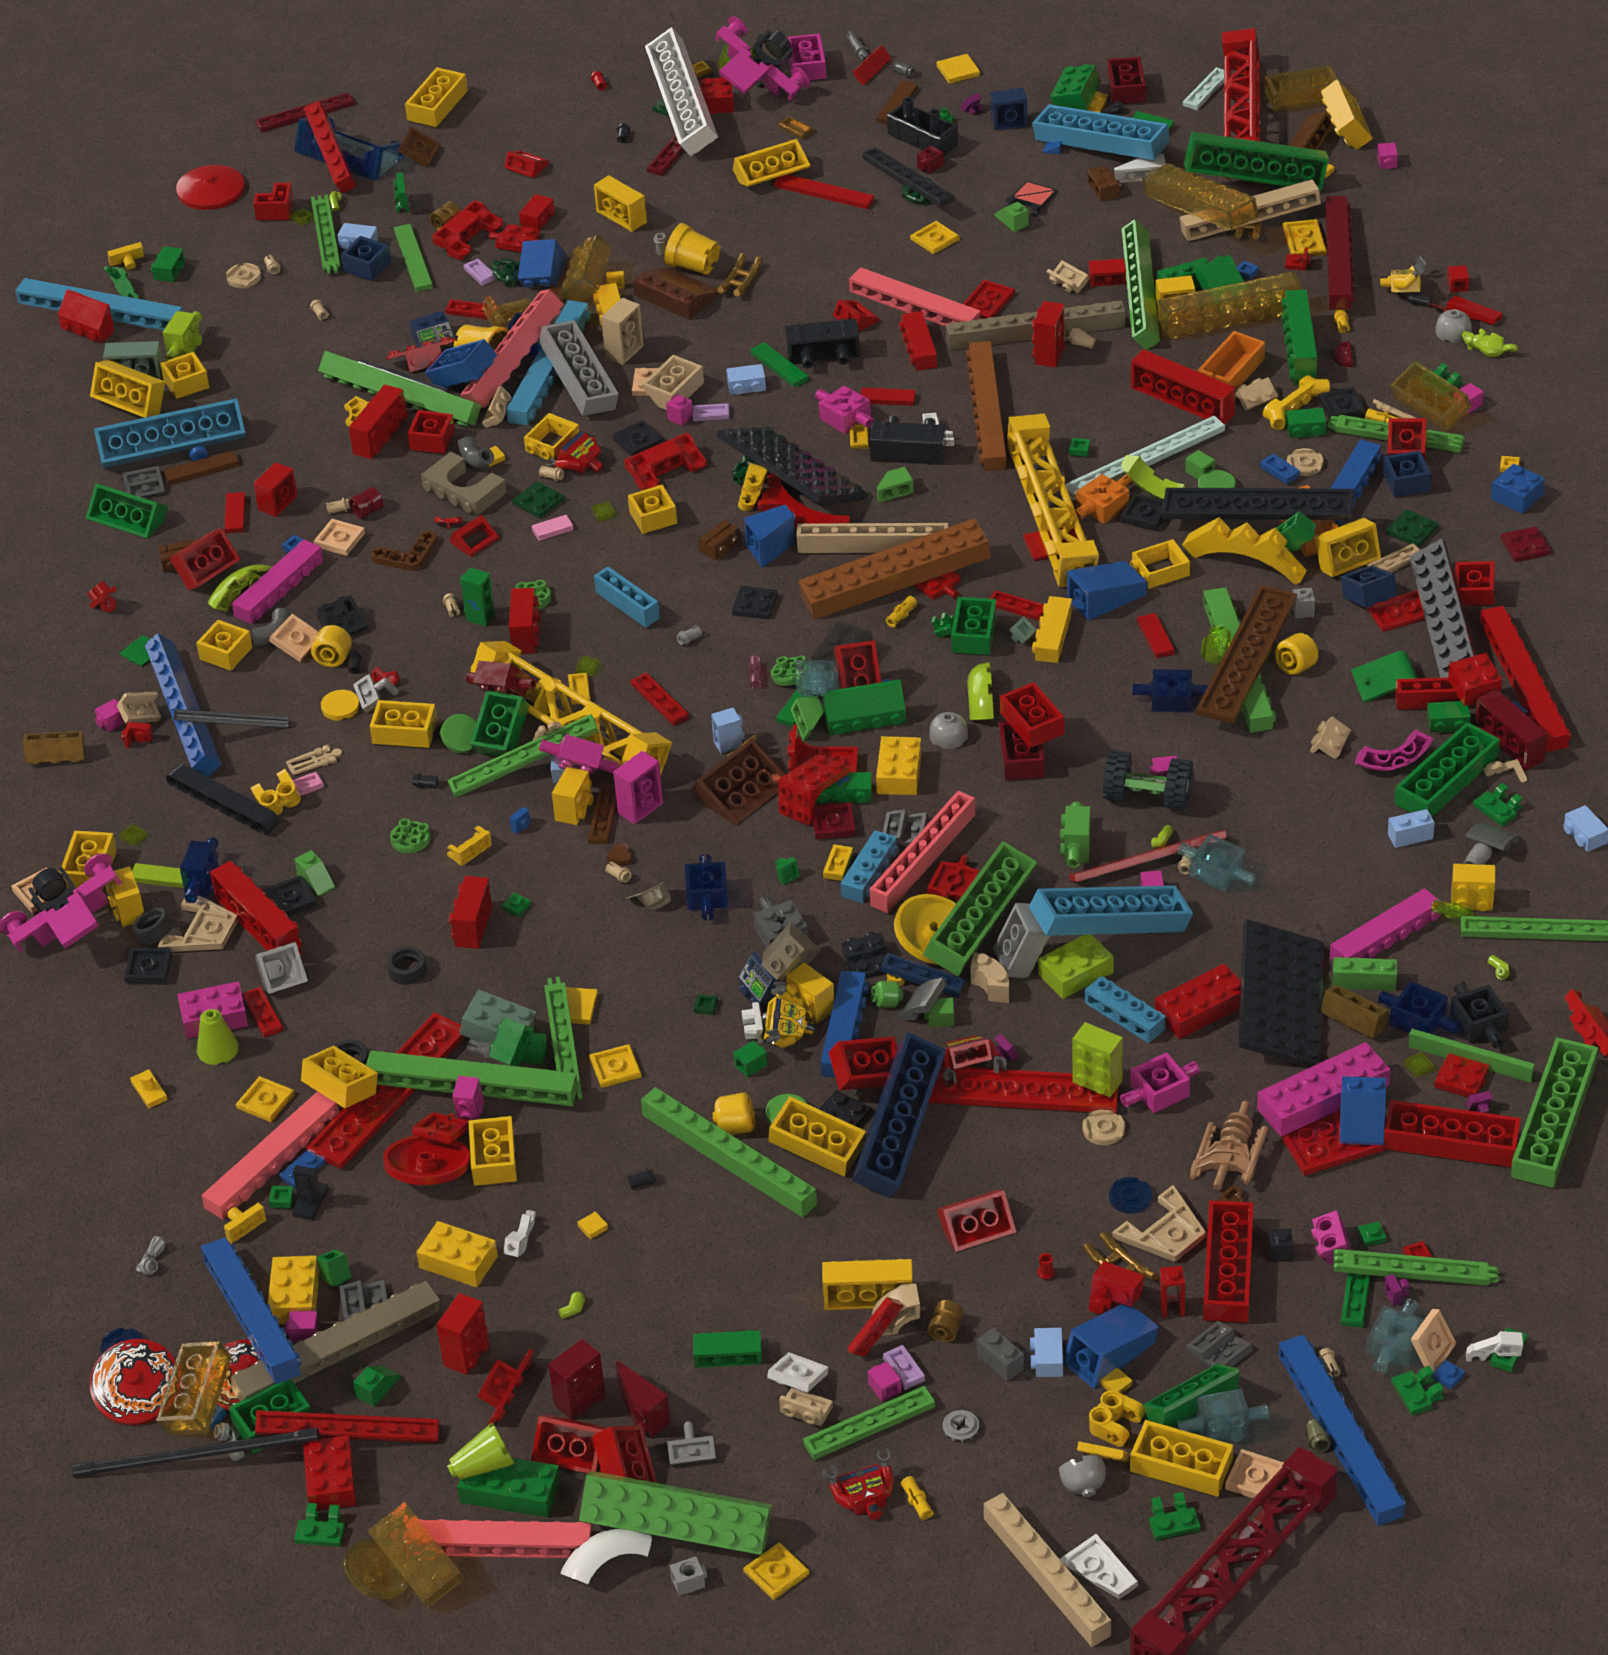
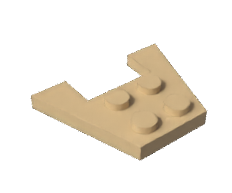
M188 891L181 903L182 910L196 912V916L184 937L167 934L160 941L158 948H171L172 952L223 949L238 922V916Z
M1172 1185L1158 1197V1203L1168 1209L1169 1213L1143 1233L1126 1221L1112 1232V1238L1176 1262L1206 1238L1205 1230L1174 1185Z

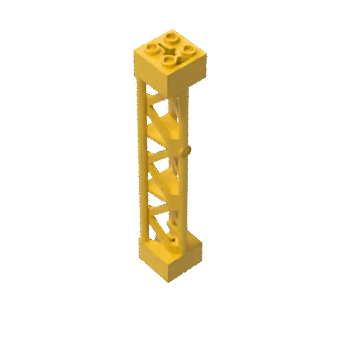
M1035 414L1009 417L1007 436L1009 454L1018 472L1053 567L1058 587H1067L1068 571L1098 565L1099 554L1094 540H1086L1065 485V478L1060 472L1049 443L1050 425L1046 415ZM1041 456H1047L1049 463L1040 459ZM1036 463L1047 470H1035L1034 464ZM1059 490L1062 495L1063 501L1054 496L1055 493ZM1033 493L1036 494V496L1038 497L1039 502H1036ZM1051 501L1062 508H1049L1048 502ZM1072 528H1074L1078 539L1068 534ZM1048 530L1050 531L1053 540H1050V537L1047 532ZM1065 539L1068 543H1062V540Z
M506 641L480 642L470 672L475 673L478 660L512 664L521 671H523V668L540 679L534 691L527 690L525 698L534 703V706L528 704V713L547 725L551 722H560L562 727L592 714L599 732L584 740L595 741V743L603 745L602 758L618 762V767H620L633 756L643 751L659 761L661 777L672 746L671 741L656 732L643 733L562 684L559 679L552 678L521 659L522 651ZM557 693L559 694L565 712H563L556 706L555 700ZM566 695L585 707L578 712L572 713ZM602 720L609 739L601 735L600 725ZM611 723L630 735L625 739L617 741ZM611 752L621 756L622 761L611 755Z

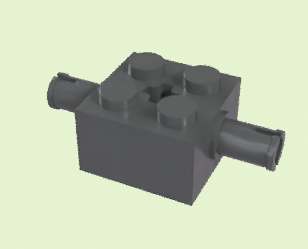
M765 896L767 902L764 897L760 898L759 905L763 910L753 913L754 926L766 948L790 922H793L808 937V926L791 900L774 905L770 896Z

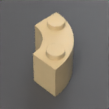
M974 953L970 967L971 984L983 988L988 994V1001L1009 1003V978L1004 967L986 954Z
M916 1283L902 1284L890 1291L876 1303L872 1311L873 1315L886 1297L899 1300L904 1306L881 1336L898 1334L899 1329L904 1324L920 1318V1302Z

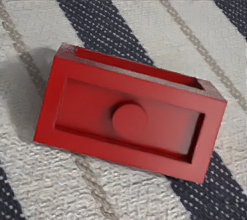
M521 150L508 151L504 168L533 178L549 164V160Z
M838 300L833 316L838 320L856 319L858 332L879 321V317L854 300Z
M480 515L453 532L449 541L462 552L472 557L497 541L499 536L486 519ZM478 530L489 536L472 548L464 541L465 538Z

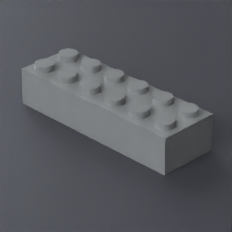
M575 320L542 326L539 343L582 416L615 410L619 394Z

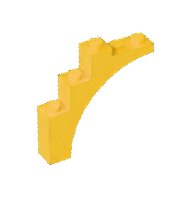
M1219 517L1189 533L1182 544L1194 558L1216 552H1231L1258 559L1278 570L1293 584L1300 583L1307 572L1302 564L1285 547L1287 540L1276 528L1259 536L1248 523L1231 530Z

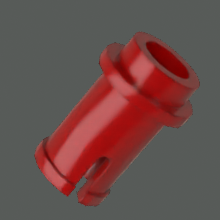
M594 71L591 74V81L595 83L599 91L606 89L607 84L603 79V73Z
M1042 1253L1039 1256L1037 1274L1042 1279H1051L1055 1275L1053 1256L1051 1257L1049 1253Z

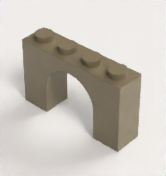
M453 452L448 453L421 474L422 486L427 492L430 491L439 498H444L451 502L452 505L459 506L467 513H472L476 516L507 493L505 479L493 473H490L473 486L458 487L452 485L451 483L466 472L464 458Z

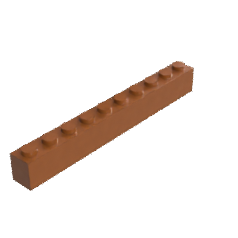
M991 341L970 342L969 350H966L968 372H972L969 373L971 395H973L972 406H976L973 407L974 418H977L975 419L977 441H980L978 442V453H982L979 454L980 465L984 466V471L1006 470V453Z

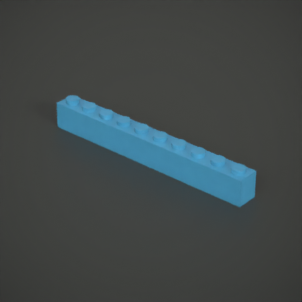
M24 278L15 290L19 304L59 311L65 292L69 289L109 304L113 321L159 330L166 328L176 311L183 312L182 307L27 278Z
M568 300L555 324L575 320L579 329L583 332L585 323L590 321L591 318L588 303ZM542 347L506 409L509 423L528 426L531 420L535 419L537 409L541 408L543 398L547 397L548 389L554 385L556 375L558 376Z

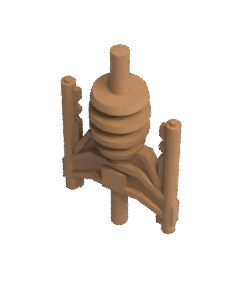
M1243 1101L1239 1112L1229 1114L1223 1124L1220 1141H1215L1212 1145L1210 1140L1214 1138L1213 1133L1216 1132L1217 1127L1213 1122L1208 1123L1196 1159L1193 1161L1189 1178L1191 1180H1196V1177H1200L1203 1171L1215 1169L1218 1170L1213 1184V1188L1216 1190L1221 1189L1227 1171L1242 1173L1241 1180L1246 1185L1250 1184L1268 1128L1262 1126L1261 1129H1258V1137L1254 1139L1256 1143L1252 1145L1249 1153L1247 1143L1252 1129V1120L1247 1116L1250 1107L1249 1102Z

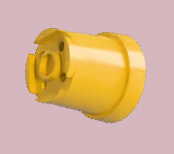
M680 223L669 238L664 261L670 267H681L709 275L714 267H711L713 262L717 263L720 245H718V242L694 231L687 224Z
M463 325L456 334L458 340L454 341V347L485 339L492 349L495 350L509 330L497 326L487 328Z

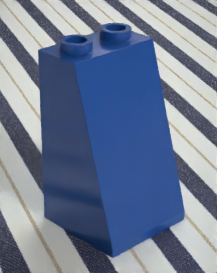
M1126 561L1080 568L1067 572V598L1072 599V604L1088 621L1146 595L1147 582L1145 578L1141 577L1134 567L1130 566Z
M1121 1304L1071 1329L1063 1364L1095 1389L1101 1384L1102 1378L1116 1368L1120 1370L1153 1345L1159 1326L1134 1306L1129 1307Z

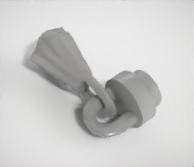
M155 1236L151 1239L147 1252L136 1267L138 1272H142L144 1275H152L157 1271L158 1263L155 1258L165 1250V1241L162 1237Z
M220 1423V1425L217 1424L215 1426L214 1437L218 1438L219 1441H227L228 1438L229 1442L237 1441V1438L240 1436L235 1428L229 1427L228 1423ZM244 1451L228 1453L231 1460L234 1461L240 1460L245 1456Z

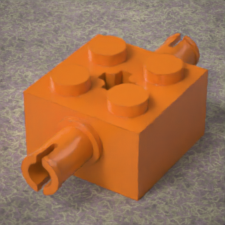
M1101 474L1077 490L1076 507L1078 509L1075 511L1079 521L1090 515L1104 524L1122 512L1129 503V489L1127 487L1131 486L1133 481L1127 475H1124L1115 482Z

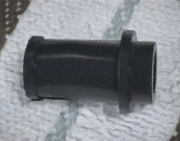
M1114 101L1111 106L1103 109L1102 113L1111 115L1121 114L1124 106L1120 101Z
M622 123L617 127V142L627 143L630 127L626 123Z
M1410 292L1408 302L1429 307L1432 296Z
M357 650L349 651L346 657L349 664V673H360L361 654Z
M421 772L413 775V786L417 788L419 786L437 788L438 775H423Z
M648 1168L643 1172L627 1176L631 1189L648 1183L652 1185V1182L656 1181L653 1169L648 1170Z

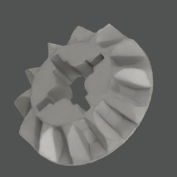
M953 1411L943 1420L946 1437H951L952 1441L957 1439L963 1443L965 1439L972 1440V1437L978 1434L979 1421L969 1411ZM965 1421V1428H961L958 1431L957 1426H960Z

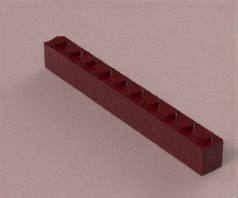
M1326 196L1329 310H1351V303H1355L1351 203H1347V196Z

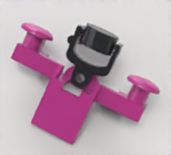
M735 16L729 17V26L727 28L723 26L716 33L715 40L717 42L722 39L728 44L727 56L731 59L720 70L719 74L743 94L749 91L759 80L765 83V87L776 96L779 95L780 88L784 89L789 93L788 99L790 101L798 94L802 87H809L810 78L802 69L793 67L791 69V78H788L777 69L792 57L794 50L789 39L780 31H774L771 34V31L768 29L763 35H758L757 42L753 45L755 57H751V47L739 38L740 36L746 37L748 33L747 27L741 19ZM764 42L767 50L780 60L773 59L763 52L762 46Z
M107 854L92 856L84 867L85 874L92 878L76 888L62 866L58 869L47 868L40 871L32 882L35 891L32 887L28 889L33 896L31 902L40 913L27 921L25 913L21 911L10 912L1 919L0 932L8 934L19 952L23 950L19 943L31 935L34 936L42 947L55 938L59 939L65 949L100 926L90 910L94 913L110 902L101 888L113 880L118 885L122 884L117 874L111 868V857ZM40 899H42L43 901H50V902L42 903V901H41Z

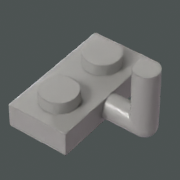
M369 674L353 684L362 709L366 713L376 708L377 701L381 700L378 691L385 687L392 695H397L399 692L387 678H383L375 684L374 679Z
M689 1421L684 1423L685 1439L667 1441L670 1466L716 1460L713 1436L694 1438L693 1424Z

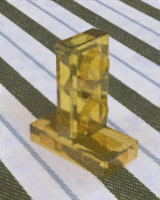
M487 296L484 298L482 309L492 326L505 328L506 321L521 317L531 304L529 298L497 306L492 296Z

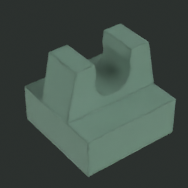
M1023 617L1010 629L1013 634L1011 638L1015 642L1020 641L1023 644L1037 629Z

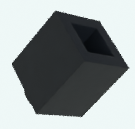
M1270 1229V1262H1292V1229Z

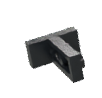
M295 1165L293 1176L298 1201L292 1211V1215L296 1218L313 1221L328 1191V1184L318 1182L315 1168Z

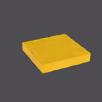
M968 54L937 61L938 69L949 84L980 76L979 69Z
M938 221L910 235L912 241L932 254L960 240L958 234Z
M566 987L571 1023L591 1024L598 996L597 989Z
M630 1044L589 1055L601 1088L641 1078V1072Z
M259 1076L236 1103V1108L272 1122L295 1095L293 1089Z
M1078 1441L1077 1450L1085 1455H1099L1105 1459L1128 1462L1129 1453L1124 1450Z
M780 1542L743 1568L744 1572L773 1600L810 1574L809 1570Z

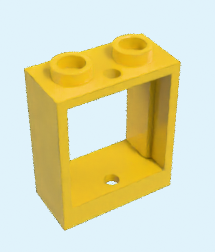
M548 413L524 437L525 451L546 460L553 458L556 461L560 449L579 432V424ZM550 432L562 436L554 446L540 441Z
M1173 539L1132 552L1130 565L1134 567L1141 577L1145 578L1148 589L1190 576V561ZM1167 558L1173 564L1153 572H1149L1145 566Z

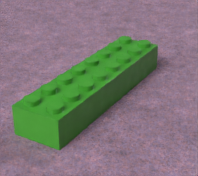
M1002 841L930 939L923 955L956 976H959L973 957V954L976 953L1030 878L1037 861Z
M1556 1037L1512 1160L1511 1178L1554 1188L1597 1064L1598 1047Z
M591 1471L586 1475L579 1521L762 1555L766 1549L773 1505Z

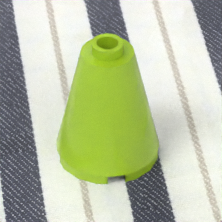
M216 1009L206 1010L200 1017L197 1054L200 1060L206 1064L218 1065V1063L222 1062L227 1063L236 1056L238 1042L221 1013Z
M491 1423L449 1459L451 1464L447 1465L453 1478L458 1476L459 1480L511 1466L514 1462L494 1423Z

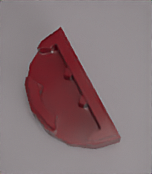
M1350 341L1342 342L1340 346L1334 348V360L1339 365L1353 368Z

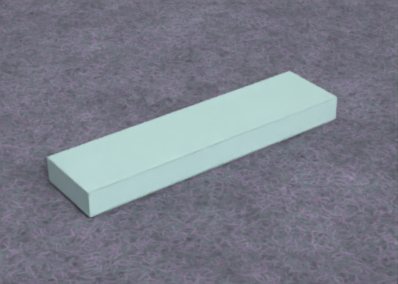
M1216 67L1183 101V106L1198 110L1224 84V70Z

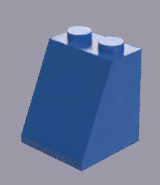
M556 239L523 241L518 279L523 286L532 288L534 286L549 287L550 285H557L568 256Z
M786 505L744 518L746 546L761 567L766 566L795 543L797 533L794 522L796 518L794 512L790 511Z
M1342 1076L1340 1143L1383 1145L1386 1078Z

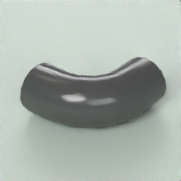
M465 437L457 441L462 458L470 467L481 469L494 461V454L489 448L483 447L478 449L475 437Z
M285 608L275 609L272 612V622L270 624L252 628L254 646L272 644L269 641L270 636L291 615L290 611Z

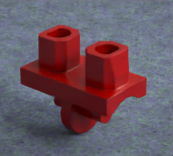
M103 580L87 593L93 601L89 606L93 609L100 604L104 612H113L117 606L115 599L111 597L117 591L115 586L109 588Z

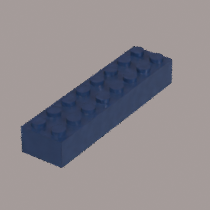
M909 1032L899 1043L852 1178L853 1182L889 1198H892L898 1190L946 1049Z

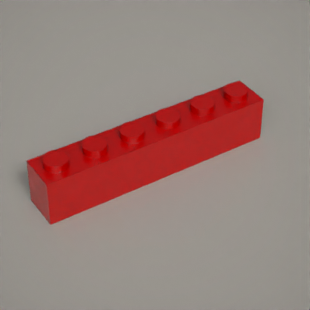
M319 101L304 107L335 185L341 193L357 187L325 109Z

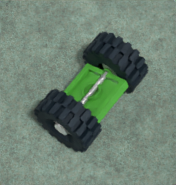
M1110 750L1106 761L1103 782L1104 799L1125 802L1129 787L1132 791L1147 789L1153 794L1165 792V808L1187 809L1193 781V761L1172 758L1169 763L1167 777L1132 772V753Z

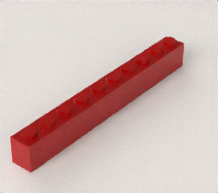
M1504 606L1481 610L1480 624L1522 707L1528 712L1527 716L1547 733L1545 752L1568 748L1569 740H1571L1570 729L1566 728L1563 716L1558 713L1557 704L1552 701L1549 689L1545 688L1544 679L1542 676H1539L1537 666L1531 660L1530 652L1526 651L1524 641L1519 637L1516 625L1513 626L1510 613L1506 612Z

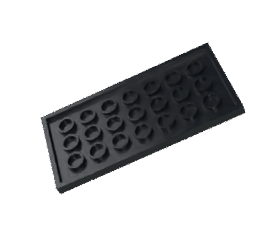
M740 427L739 429L727 428L725 430H718L716 437L817 503L867 499L868 493L862 489V486L853 484L849 481L848 477L838 474L834 468L827 467L822 460L813 458L811 453L801 450L799 445L795 443H790L786 440L785 436L775 433L771 427H752L750 429Z
M1249 919L1245 920L1243 924L1238 1047L1309 1068L1321 1063L1323 941Z

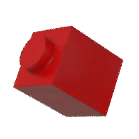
M1466 265L1448 266L1447 281L1451 293L1468 291L1469 275Z

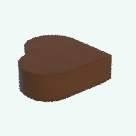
M625 843L616 844L606 855L607 861L615 862L620 866H627L632 861L629 847Z
M1231 1186L1217 1198V1201L1244 1202L1243 1190L1238 1186Z

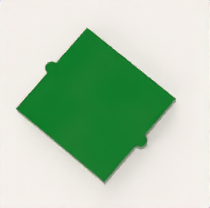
M144 635L140 636L119 654L128 659L129 662H134L143 667L150 661L145 648L150 638Z

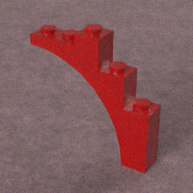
M771 473V476H767V486L770 488H766V492H762L761 500H758V511L764 512L786 505L790 511L794 512L796 518L794 522L795 529H797L798 524L850 523V516L822 513L802 505L787 493L779 477Z

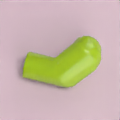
M332 191L330 193L329 203L331 211L339 210L338 201L342 198L340 192Z
M1166 825L1162 829L1158 838H1152L1151 845L1153 848H1161L1166 845L1173 833V828L1170 825Z
M1491 955L1487 963L1496 968V977L1500 980L1507 979L1509 976V964Z
M572 1293L569 1305L558 1309L562 1319L582 1311L585 1302L583 1293Z

